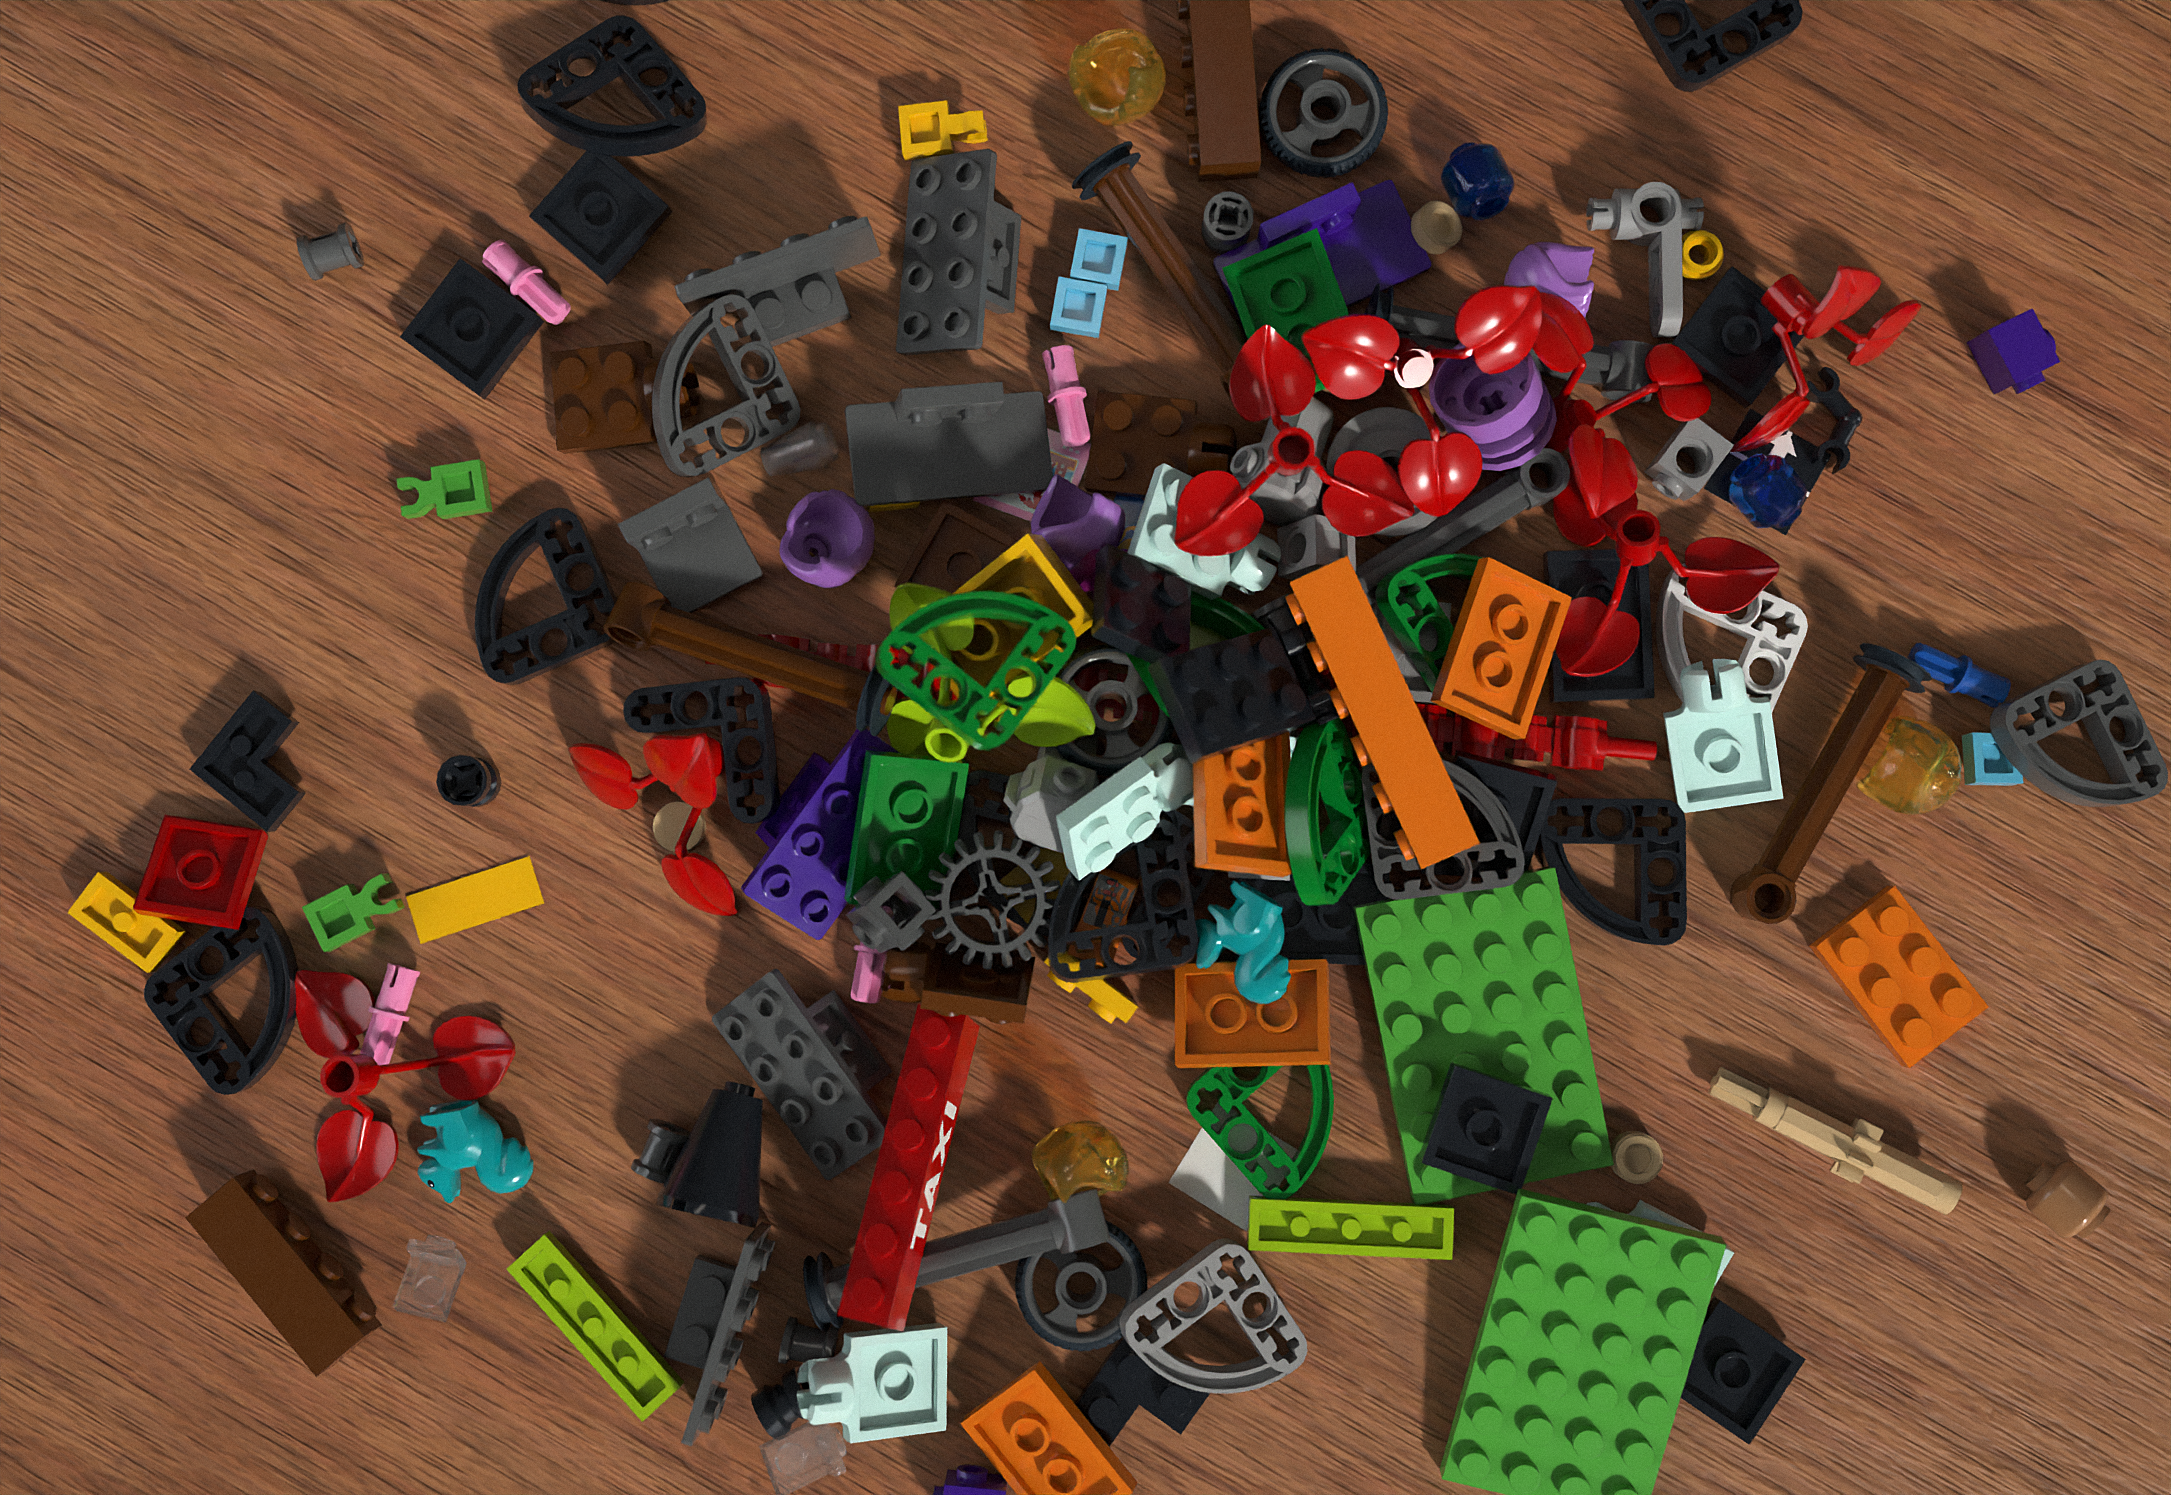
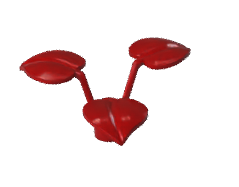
M1839 265L1834 282L1821 303L1794 274H1788L1776 281L1764 293L1761 303L1778 321L1772 327V331L1781 341L1796 382V388L1793 393L1788 394L1779 401L1745 437L1736 444H1733L1734 446L1729 452L1748 451L1772 442L1785 433L1809 406L1810 400L1805 397L1809 392V388L1789 337V332L1795 331L1798 335H1803L1807 339H1815L1828 332L1831 328H1834L1849 340L1858 344L1846 360L1853 366H1859L1874 360L1884 353L1915 318L1922 305L1917 300L1902 302L1883 315L1869 332L1858 333L1840 320H1845L1855 314L1879 289L1881 279L1871 270Z
M1495 285L1473 293L1462 303L1455 318V335L1466 346L1462 349L1436 348L1432 344L1423 349L1412 339L1399 338L1397 331L1388 321L1371 314H1353L1333 318L1310 328L1302 334V342L1310 355L1318 378L1333 395L1347 400L1366 397L1381 386L1385 370L1401 386L1407 388V392L1412 396L1429 430L1430 439H1415L1404 446L1399 457L1398 476L1408 498L1424 513L1440 517L1454 509L1475 487L1480 478L1483 463L1478 445L1466 434L1450 432L1440 437L1439 428L1420 392V387L1432 376L1434 369L1433 359L1463 360L1473 355L1477 367L1487 374L1502 373L1513 368L1527 356L1536 341L1542 319L1541 297L1539 290L1533 285Z
M1539 292L1542 304V319L1539 333L1532 349L1548 368L1561 373L1572 371L1559 395L1553 399L1557 421L1552 437L1545 445V448L1553 449L1559 453L1569 448L1576 479L1590 519H1595L1629 499L1635 492L1638 484L1636 466L1629 451L1619 440L1605 438L1603 429H1594L1596 421L1654 392H1657L1661 408L1667 416L1678 421H1692L1702 416L1709 409L1712 400L1708 386L1703 383V376L1699 368L1686 352L1675 345L1663 343L1649 350L1645 358V368L1653 383H1649L1596 411L1586 400H1567L1586 368L1587 364L1582 355L1593 348V336L1586 319L1573 304L1562 297Z
M1269 325L1260 327L1247 340L1239 352L1230 375L1229 394L1235 410L1243 419L1249 422H1259L1271 416L1272 423L1279 430V433L1268 448V461L1270 464L1243 490L1238 480L1232 474L1225 471H1205L1189 481L1178 501L1175 545L1186 553L1203 557H1215L1231 554L1246 547L1256 538L1264 521L1262 509L1248 497L1275 472L1290 476L1300 473L1306 466L1313 470L1321 482L1330 486L1323 494L1321 501L1322 510L1330 524L1340 533L1353 537L1373 535L1395 523L1410 518L1415 512L1412 501L1408 498L1400 484L1397 472L1382 458L1367 451H1347L1337 458L1333 468V476H1331L1321 466L1320 459L1314 456L1315 443L1312 436L1306 430L1299 427H1290L1288 422L1282 420L1281 415L1295 416L1309 405L1315 394L1316 378L1313 367L1305 355L1282 338Z
M1570 459L1567 460L1570 468L1569 482L1566 488L1553 498V514L1558 530L1570 542L1584 547L1599 543L1607 534L1610 539L1616 540V554L1620 559L1618 575L1608 606L1594 597H1579L1570 602L1555 647L1562 670L1569 675L1589 677L1605 674L1621 666L1634 653L1640 637L1639 622L1633 615L1616 611L1619 606L1631 566L1648 564L1655 558L1657 551H1661L1678 576L1688 578L1686 593L1689 599L1696 606L1711 613L1727 614L1741 610L1749 605L1777 576L1780 566L1767 554L1745 543L1723 537H1707L1691 543L1685 551L1684 560L1686 567H1684L1669 547L1668 537L1660 536V523L1658 519L1648 511L1637 510L1638 498L1636 492L1629 499L1611 508L1601 516L1590 519L1576 479L1572 461Z
M706 733L687 736L657 735L651 737L644 744L643 755L652 773L637 778L632 777L629 763L616 752L596 744L576 743L568 748V752L571 754V760L579 777L590 792L603 803L617 809H630L638 802V794L635 789H642L659 780L669 785V789L672 792H676L683 801L693 806L675 846L676 855L667 854L661 860L663 874L674 892L693 907L713 915H736L738 910L735 908L734 891L724 872L708 858L697 853H688L687 850L688 840L702 809L710 807L716 799V778L725 769L723 746L715 739L708 737Z
M311 970L297 971L295 977V1010L301 1035L307 1046L314 1053L324 1058H330L321 1069V1085L327 1094L332 1097L341 1098L342 1104L351 1105L358 1110H342L326 1119L318 1133L316 1154L325 1182L327 1201H344L370 1191L387 1177L396 1163L399 1142L395 1128L388 1122L373 1121L374 1110L358 1098L360 1095L370 1093L377 1086L380 1075L439 1066V1084L447 1094L460 1100L479 1099L491 1093L500 1084L516 1054L515 1043L508 1032L497 1023L483 1017H455L439 1026L433 1035V1046L438 1057L378 1065L369 1055L353 1054L360 1046L356 1036L364 1034L368 1030L373 1013L368 1011L369 1007H375V1000L368 985L358 977L347 973Z

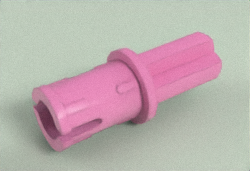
M505 240L495 241L485 250L482 256L484 258L482 263L510 288V294L515 299H524L540 316L554 325L561 323L570 313V304L543 279V271L538 266H530Z
M1068 345L1052 347L1051 353L1049 350H1045L1042 353L1051 391L1047 396L1048 403L1055 406L1063 445L1065 447L1082 446L1087 444L1090 439V431L1083 399L1087 396L1086 388L1080 386L1073 347Z
M860 941V946L854 945V950L859 952L850 995L851 999L855 1001L875 1004L881 998V986H883L885 976L883 962L886 951L879 953L876 949H870Z
M392 963L387 964V971L375 1007L370 1006L368 1010L373 1015L360 1054L371 1056L378 1065L390 1063L403 1021L409 1022L410 1016L406 1015L417 978L420 975L418 970Z

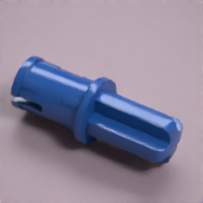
M1916 643L1907 656L1908 659L1929 672L1933 679L1944 683V689L1947 692L1966 694L1992 708H1996L1999 706V703H2003L2010 691L2011 682L2008 678L1980 668L1978 665L1973 664L1972 659L1966 655L1955 658L1926 644Z

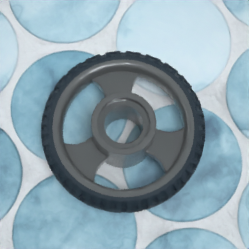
M1317 48L1297 53L1294 57L1288 58L1276 68L1264 87L1259 107V123L1262 136L1273 155L1286 167L1292 168L1293 171L1299 174H1307V176L1316 178L1344 175L1365 163L1375 152L1383 138L1388 119V104L1382 83L1379 82L1378 76L1372 69L1368 68L1366 63L1345 51L1340 52L1338 49L1327 48L1326 50ZM1324 69L1343 73L1354 80L1363 90L1367 102L1361 105H1351L1350 95L1344 86L1333 80H1323ZM1288 82H1291L1303 92L1296 118L1297 128L1289 132H1281L1277 120V102L1282 90ZM1316 106H1326L1334 112L1335 118L1326 121L1320 120L1314 116L1311 109ZM1344 128L1355 131L1362 138L1354 148L1339 156L1323 158L1315 157L1311 154L1312 144L1317 146L1329 145L1341 136Z
M1109 644L1091 646L1068 658L1055 677L1073 687L1085 700L1095 721L1094 735L1107 741V749L1102 757L1083 750L1074 741L1054 746L1070 763L1097 772V775L1112 777L1138 757L1142 758L1158 745L1169 742L1174 725L1170 717L1161 710L1159 705L1157 725L1150 739L1142 747H1139L1128 736L1127 731L1130 729L1137 712V699L1151 693L1125 651ZM1116 663L1128 666V674L1123 683L1116 680H1106L1095 685L1090 692L1079 688L1073 680L1080 672L1097 664ZM1104 699H1114L1122 705L1124 716L1114 722L1105 721L1098 715L1096 705Z
M1106 1221L1111 1240L1107 1242L1124 1259L1116 1268L1105 1270L1101 1261L1088 1253H1075L1074 1251L1061 1254L1058 1249L1019 1259L1015 1276V1291L1020 1311L1033 1331L1054 1346L1071 1351H1091L1092 1349H1100L1114 1343L1123 1336L1120 1331V1317L1123 1310L1147 1291L1146 1267L1139 1249L1122 1229L1109 1221ZM1040 1257L1051 1260L1058 1267L1055 1291L1059 1303L1054 1309L1045 1313L1041 1311L1037 1304L1033 1291V1273ZM1076 1272H1086L1095 1279L1096 1284L1090 1292L1077 1294L1069 1289L1067 1285L1068 1278ZM1106 1294H1117L1125 1299L1126 1302L1122 1310L1109 1323L1094 1330L1078 1331L1076 1324L1078 1314H1088L1095 1311L1103 1303Z

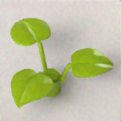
M915 583L900 584L890 600L889 616L892 630L920 608L953 594L942 589ZM974 618L956 620L940 625L921 635L920 638L952 662L950 650H961L970 644L975 630ZM905 645L902 647L909 654L912 653L909 647ZM1027 673L1013 678L1009 684L1008 691L1016 697L1028 696L1032 690L1031 677ZM941 676L939 699L937 702L944 706L953 705L957 701L949 700L951 679ZM1054 677L1013 734L1021 741L1033 746L1053 747L1066 744L1081 736L1093 735L1095 721L1081 695L1069 684ZM909 697L902 698L892 707L891 715L887 721V732L891 746L903 754L934 756L945 762H955L965 756L969 744ZM999 701L990 713L978 719L981 725L977 732L983 735L986 726L1002 711L1009 708L1012 714L1015 715L1016 709L1010 708Z

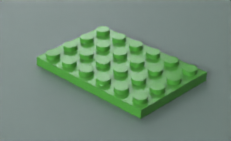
M1547 866L1524 871L1520 879L1513 885L1502 888L1403 900L1390 898L1353 907L1411 1200L1415 1205H1423L1497 1189L1422 1164L1418 1159L1451 1062L1546 1093L1553 1098L1524 1183L1614 1165L1555 867Z
M1518 1188L1440 1465L1441 1478L1505 1495H1652L1725 1252L1726 1243L1723 1238L1713 1234Z

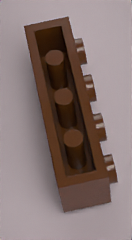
M1176 0L1178 20L1187 19L1188 30L1187 37H1180L1181 68H1190L1191 85L1183 86L1185 117L1194 116L1195 134H1187L1188 165H1197L1198 182L1257 178L1261 164L1250 0Z
M253 1169L232 1177L185 1218L311 1372L318 1377L337 1364L382 1324L375 1317L376 1310L372 1302L364 1294L355 1292L342 1277L344 1272L340 1263L332 1255L322 1252L310 1238L311 1230L307 1223L300 1216L290 1213L278 1199L279 1192L274 1183L266 1176L257 1174Z

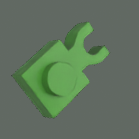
M480 459L430 467L432 480L422 481L414 477L396 479L398 489L404 492L417 489L419 493V498L415 504L400 506L402 516L407 519L422 517L433 508H436L437 516L442 519L492 512L486 464Z
M388 873L380 874L370 879L360 893H358L355 884H346L302 907L323 952H331L375 930L376 927L371 916L375 914H392L405 908L401 899H393L386 904H382L378 899L379 889L392 883Z

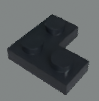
M253 690L189 770L265 831L275 832L306 794L303 789L268 762L299 722L262 692Z
M1122 1336L1074 1404L1110 1447L1139 1405L1181 1435L1210 1393L1189 1389L1166 1379L1149 1367Z

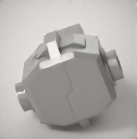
M1313 396L1309 405L1301 413L1295 416L1281 415V418L1284 422H1288L1290 427L1302 428L1312 436L1315 443L1314 456L1320 459L1321 466L1327 472L1321 456L1333 424L1334 414L1331 408ZM1271 416L1261 443L1242 447L1231 461L1230 470L1240 483L1242 490L1270 464L1268 461V448L1279 433V430L1272 423ZM1306 466L1300 473L1290 476L1275 472L1248 498L1260 506L1264 514V520L1279 526H1285L1314 514L1323 515L1321 501L1323 494L1328 489V485L1321 482L1313 470Z
M1094 734L1081 736L1073 740L1083 750L1096 755L1098 737ZM1054 746L1040 747L1036 761L1029 763L1024 772L1011 775L1007 782L1003 801L1012 811L1010 822L1015 836L1029 842L1032 846L1036 845L1038 848H1048L1064 853L1056 816L1100 785L1097 772L1070 763Z

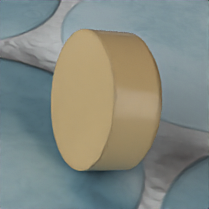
M1430 201L1413 215L1411 231L1421 248L1432 254H1442L1460 240L1462 224L1458 214L1451 206L1442 201Z
M672 802L658 811L653 822V833L657 842L663 848L675 852V846L693 806L685 802ZM702 812L688 840V851L696 848L705 836L706 821Z
M1640 1131L1623 1132L1610 1145L1614 1163L1611 1168L1616 1175L1633 1184L1647 1183L1653 1180L1662 1168L1663 1153L1661 1147L1652 1137Z

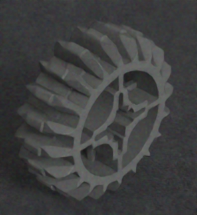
M995 831L993 836L994 846H984L982 833L976 832L974 833V842L977 849L968 851L964 841L959 839L954 843L956 850L961 855L958 860L955 861L945 852L941 853L939 860L949 868L946 875L938 870H930L928 877L942 885L940 890L927 889L924 891V896L927 900H939L940 906L935 908L936 911L927 920L942 917L944 924L936 927L932 935L935 939H938L948 932L952 934L954 938L945 948V951L950 955L956 952L960 944L966 946L967 950L963 957L964 964L970 965L977 951L984 953L983 968L989 970L993 964L992 954L1001 953L1003 966L1010 968L1012 967V957L1009 951L1017 948L1020 956L1027 961L1032 957L1029 948L1025 945L1029 939H1032L1041 948L1047 944L1045 937L1037 932L1040 925L1049 929L1050 918L1044 915L1046 909L1053 910L1056 899H1047L1046 892L1060 889L1061 884L1059 880L1043 882L1041 876L1049 873L1054 866L1050 861L1043 862L1037 868L1032 864V861L1041 852L1040 848L1036 845L1031 847L1026 855L1023 856L1018 852L1023 840L1016 836L1012 840L1011 847L1005 848L1002 847L1003 832ZM991 857L1004 858L1016 863L1026 871L1032 883L1011 886L1001 883L995 875ZM976 861L980 877L978 890L970 896L950 902V891L955 878L962 869ZM986 873L990 875L992 886H995L997 893H1006L1007 895L1020 893L1019 895L1008 897L1007 904L1000 903L1003 908L999 912L1000 925L996 924L994 913H991L989 906H980L979 904L966 906L978 902L979 895L985 896L983 889L987 887ZM1036 898L1035 909L1030 921L1019 933L1009 937L1006 923L1008 910L1012 906L1024 902V900ZM964 914L965 916L978 914L985 917L991 926L994 941L980 940L971 936L960 927L954 917Z

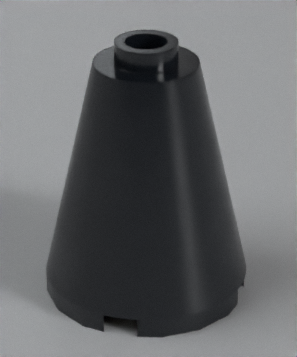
M726 1081L724 1090H712L658 1194L656 1205L670 1208L674 1199L672 1205L674 1210L756 1228L760 1204L763 1100L754 1097L756 1088Z

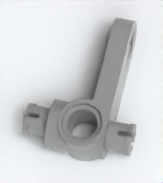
M1650 182L1644 184L1639 189H1615L1611 199L1590 198L1587 204L1586 217L1592 216V220H1587L1586 225L1588 231L1609 230L1612 240H1628L1635 245L1648 246L1650 331L1653 337H1676L1680 331L1683 316L1682 229L1700 230L1704 212H1697V209H1702L1704 204L1700 197L1681 199L1678 189H1673L1662 182ZM1640 206L1653 208L1658 214L1659 222L1652 223L1647 221L1640 212Z

